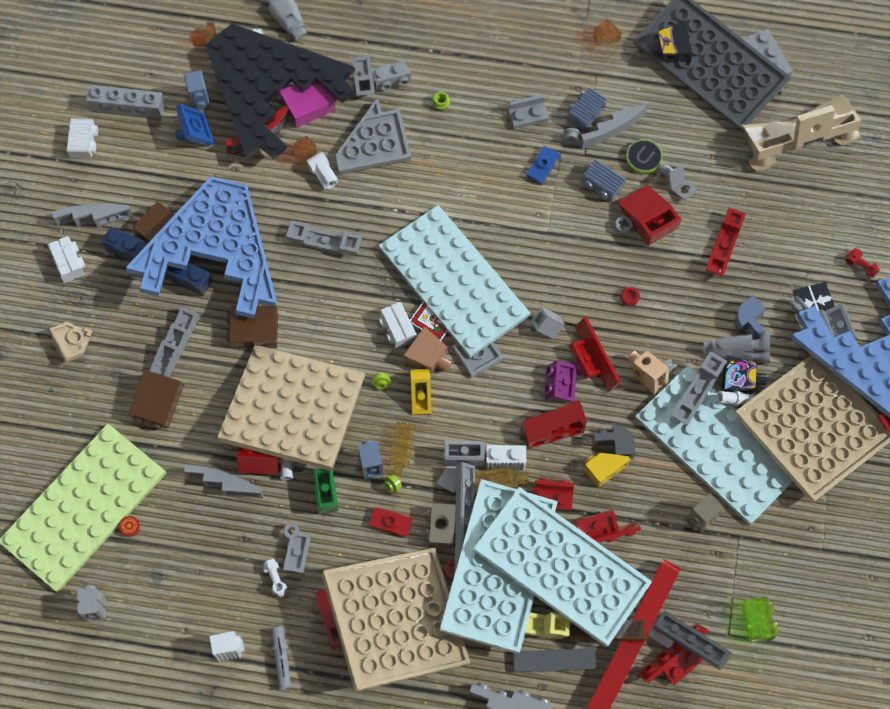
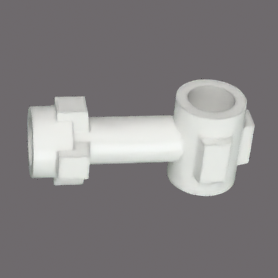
M270 559L263 563V569L265 573L269 572L271 577L273 595L281 598L285 595L287 586L280 581L276 570L279 568L278 563L274 559Z

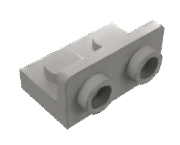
M406 61L371 69L377 91L388 90L398 85L404 86L411 82V72L408 71Z
M543 94L532 95L524 99H514L508 103V113L513 129L540 124L549 120Z

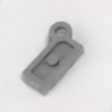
M289 523L284 527V535L290 540L283 570L304 574L312 536L311 534L300 532L296 524ZM290 528L295 529V533L292 535L288 533Z

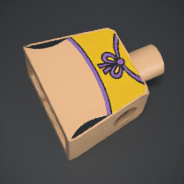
M633 351L628 356V360L633 363L634 376L652 395H657L668 385L669 367L649 351L644 352L642 355L637 351Z

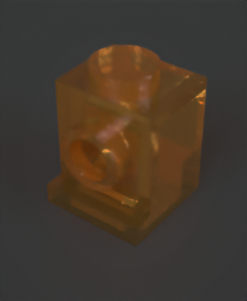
M307 135L304 138L298 139L293 146L292 155L303 166L306 165L305 160L317 154L316 144Z

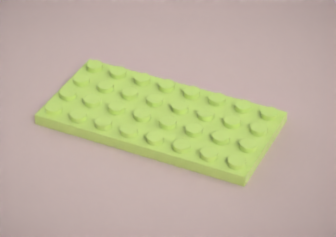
M107 424L0 538V544L58 593L119 526L120 521L127 517L165 476L166 471L112 426Z

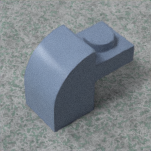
M755 295L741 304L735 316V326L738 332L746 329L747 335L752 334V339L757 340L764 331L757 320L763 316L766 309Z

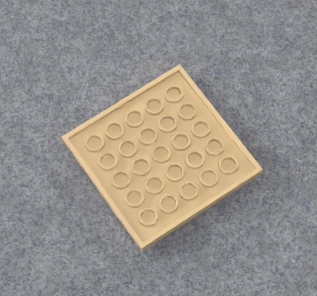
M254 346L218 434V441L332 471L362 388L365 373L263 346Z
M812 355L734 413L812 504L890 443V433L886 432L874 409L857 391Z
M435 548L324 570L321 573L355 692L465 666L470 663L463 638L439 631L449 592Z

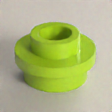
M438 92L433 96L432 104L436 109L443 110L449 106L450 98L446 93Z
M380 372L374 375L371 384L377 389L383 390L390 386L391 380L388 374Z
M396 475L385 477L384 486L386 490L394 494L398 493L399 489L402 488L399 478Z

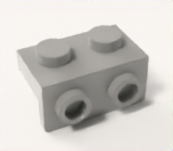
M839 304L826 311L819 310L820 316L833 337L850 331L854 339H858L843 304Z

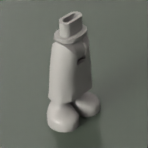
M260 0L269 4L268 11L295 41L307 35L295 0Z
M764 330L761 337L757 340H753L752 334L718 338L716 342L715 339H712V342H704V355H708L711 351L725 359L726 355L748 361L753 359L760 360L763 363H770V330Z

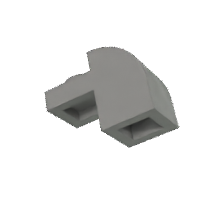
M370 55L351 57L352 66L355 67L353 76L356 95L374 94Z

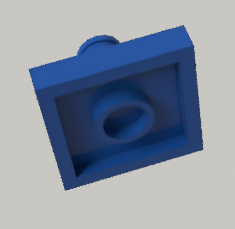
M183 104L177 105L175 109L181 128L175 131L176 138L179 141L188 139L208 147L214 144L204 112Z

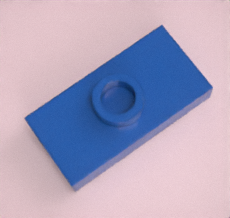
M544 146L527 172L526 177L543 185L558 161L560 154Z

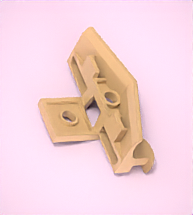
M841 94L805 114L798 115L792 121L742 125L753 151V158L749 159V164L753 170H766L776 164L774 155L801 148L803 143L818 138L826 140L833 137L834 141L840 145L852 143L860 137L858 129H860L861 119L847 98Z

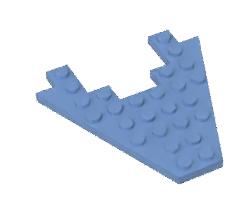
M210 176L127 266V273L143 276L140 287L141 293L159 297L167 265L186 270L190 255L227 263L224 279L242 283L235 312L236 315L254 319L257 303L275 307L277 301L248 186Z
M890 277L877 281L875 285L890 308ZM815 306L798 312L796 316L804 330L794 333L791 339L890 418V315L879 321L887 336L859 347L850 331L833 337Z

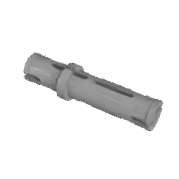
M283 626L271 628L273 639L272 652L275 654L279 690L292 688L286 651L288 650V645L285 643ZM278 640H280L282 656H280ZM281 661H283L285 677L282 674Z

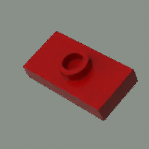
M375 507L369 527L407 538L413 518Z

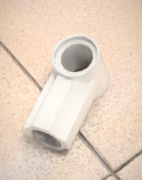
M323 152L305 160L308 169L313 175L315 174L324 190L331 189L338 183V179L329 167V162Z

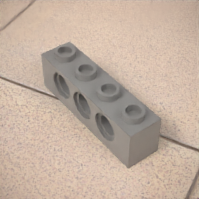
M97 85L89 86L86 100L92 112L162 119L165 106L162 92Z

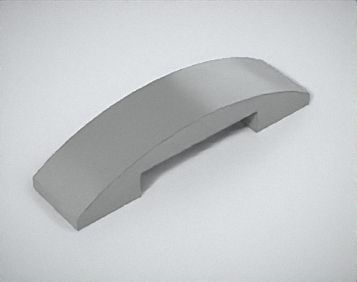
M291 220L286 234L287 239L301 245L339 254H357L363 238L361 235L344 232L343 235L311 228L309 224Z
M711 351L709 352L685 394L672 412L671 417L688 426L727 362L725 359Z

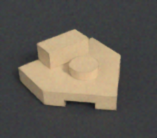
M69 322L49 328L53 344L65 363L84 355L93 330L83 329Z

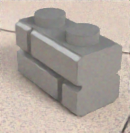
M445 441L444 466H457L459 462L484 466V441H476L475 443L473 441Z
M84 586L83 589L77 591V601L79 602L77 604L78 614L87 622L104 621L106 619V610L104 609L106 607V600L101 592L96 589V586Z

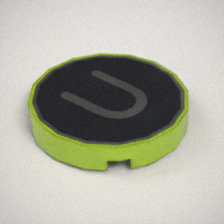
M645 139L633 142L626 152L628 167L638 174L654 173L659 169L663 160V153L660 147L655 142Z

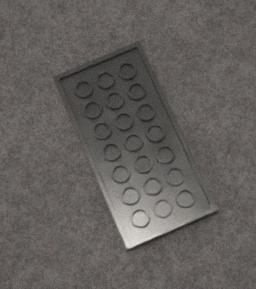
M671 0L633 41L636 47L741 131L744 130L742 125L750 124L791 78L694 0ZM683 21L686 22L692 49L691 60L663 61L661 52L650 54L648 43L658 41L659 30Z

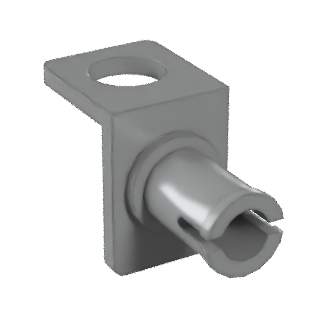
M663 163L659 167V173L669 180L670 191L681 199L687 200L697 191V187L685 180L683 165L680 164L673 169L667 163ZM682 187H689L690 191L688 193H681L680 189Z

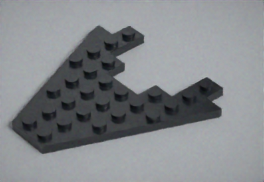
M230 24L205 44L247 159L262 149L274 160L287 149L286 144L265 124L277 115L276 111L267 101L289 83L293 82L300 90L305 92L318 82L341 104L355 93V89L345 81L355 72L354 66L235 24Z

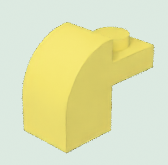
M530 613L525 634L538 636V638L543 639L565 638L569 636L570 621L557 613H549L547 615Z

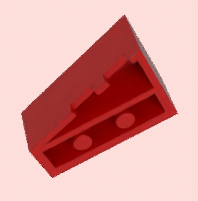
M577 400L539 416L526 418L522 422L521 429L527 447L531 449L583 434L587 419L580 400Z

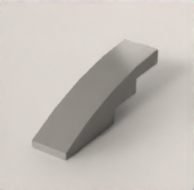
M642 104L612 112L610 120L597 123L595 131L581 135L580 145L582 149L600 144L634 125L645 115L647 105Z
M88 204L52 211L57 226L75 221L78 227L95 221L98 228L133 217L129 205Z
M181 306L174 324H171L165 340H162L149 371L167 377L171 375L200 316L199 313Z
M185 464L184 472L187 477L203 478L205 486L222 487V492L226 496L263 498L262 489L244 479L216 469Z

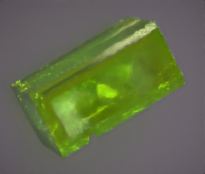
M768 597L744 600L741 606L749 643L775 639L776 634H778V626L772 619L771 614H774L772 602L768 601Z

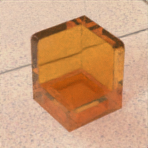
M606 19L594 28L593 39L596 42L603 39L608 44L612 41L618 43L622 32L611 21Z
M207 22L206 29H195L194 34H191L192 45L205 47V44L216 36L215 24Z

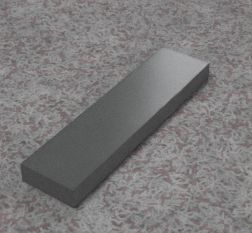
M666 611L653 624L654 630L719 671L732 656L731 651Z
M595 648L520 651L519 654L513 653L514 673L596 670Z

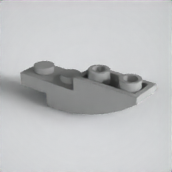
M477 683V685L472 684L469 693L471 696L487 701L486 709H553V705H550L549 700L541 697L538 700L530 697V693L519 690V692L514 691L511 699L503 691L497 690V692L488 690L489 687L487 685Z

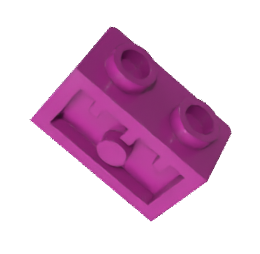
M559 360L549 364L545 372L547 376L544 388L545 401L549 402L555 399L566 403L574 402L577 365Z

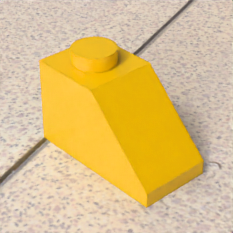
M430 369L410 370L412 414H432Z
M599 453L597 456L593 454L585 461L584 471L599 488L628 466L631 459L628 456Z

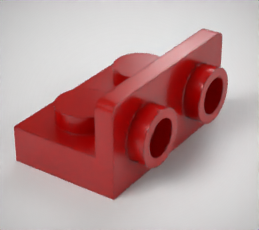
M539 478V480H535L533 494L558 501L556 506L558 511L571 512L575 484L567 480L552 482L548 478Z

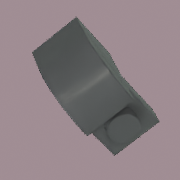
M613 425L611 432L600 430L593 435V446L612 445L614 455L628 456L630 459H634L636 454L634 438L625 427Z

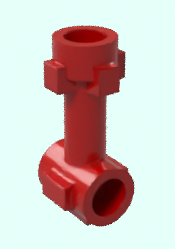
M854 248L850 250L845 256V262L850 266L858 264L867 271L866 275L874 278L880 271L878 265L875 263L871 265L862 259L863 253L860 249Z

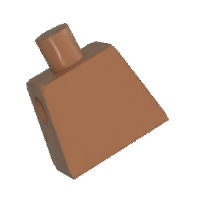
M425 327L404 354L405 363L419 369H430L431 374L437 367L447 371L452 364V361L445 358L447 354L446 345Z

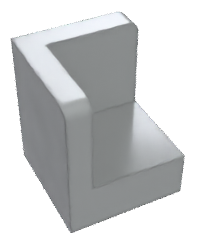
M542 306L531 320L536 331L552 339L557 336L565 325L558 314Z

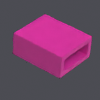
M318 82L305 92L300 90L295 84L280 90L281 101L284 106H287L289 115L297 128L336 110V98Z

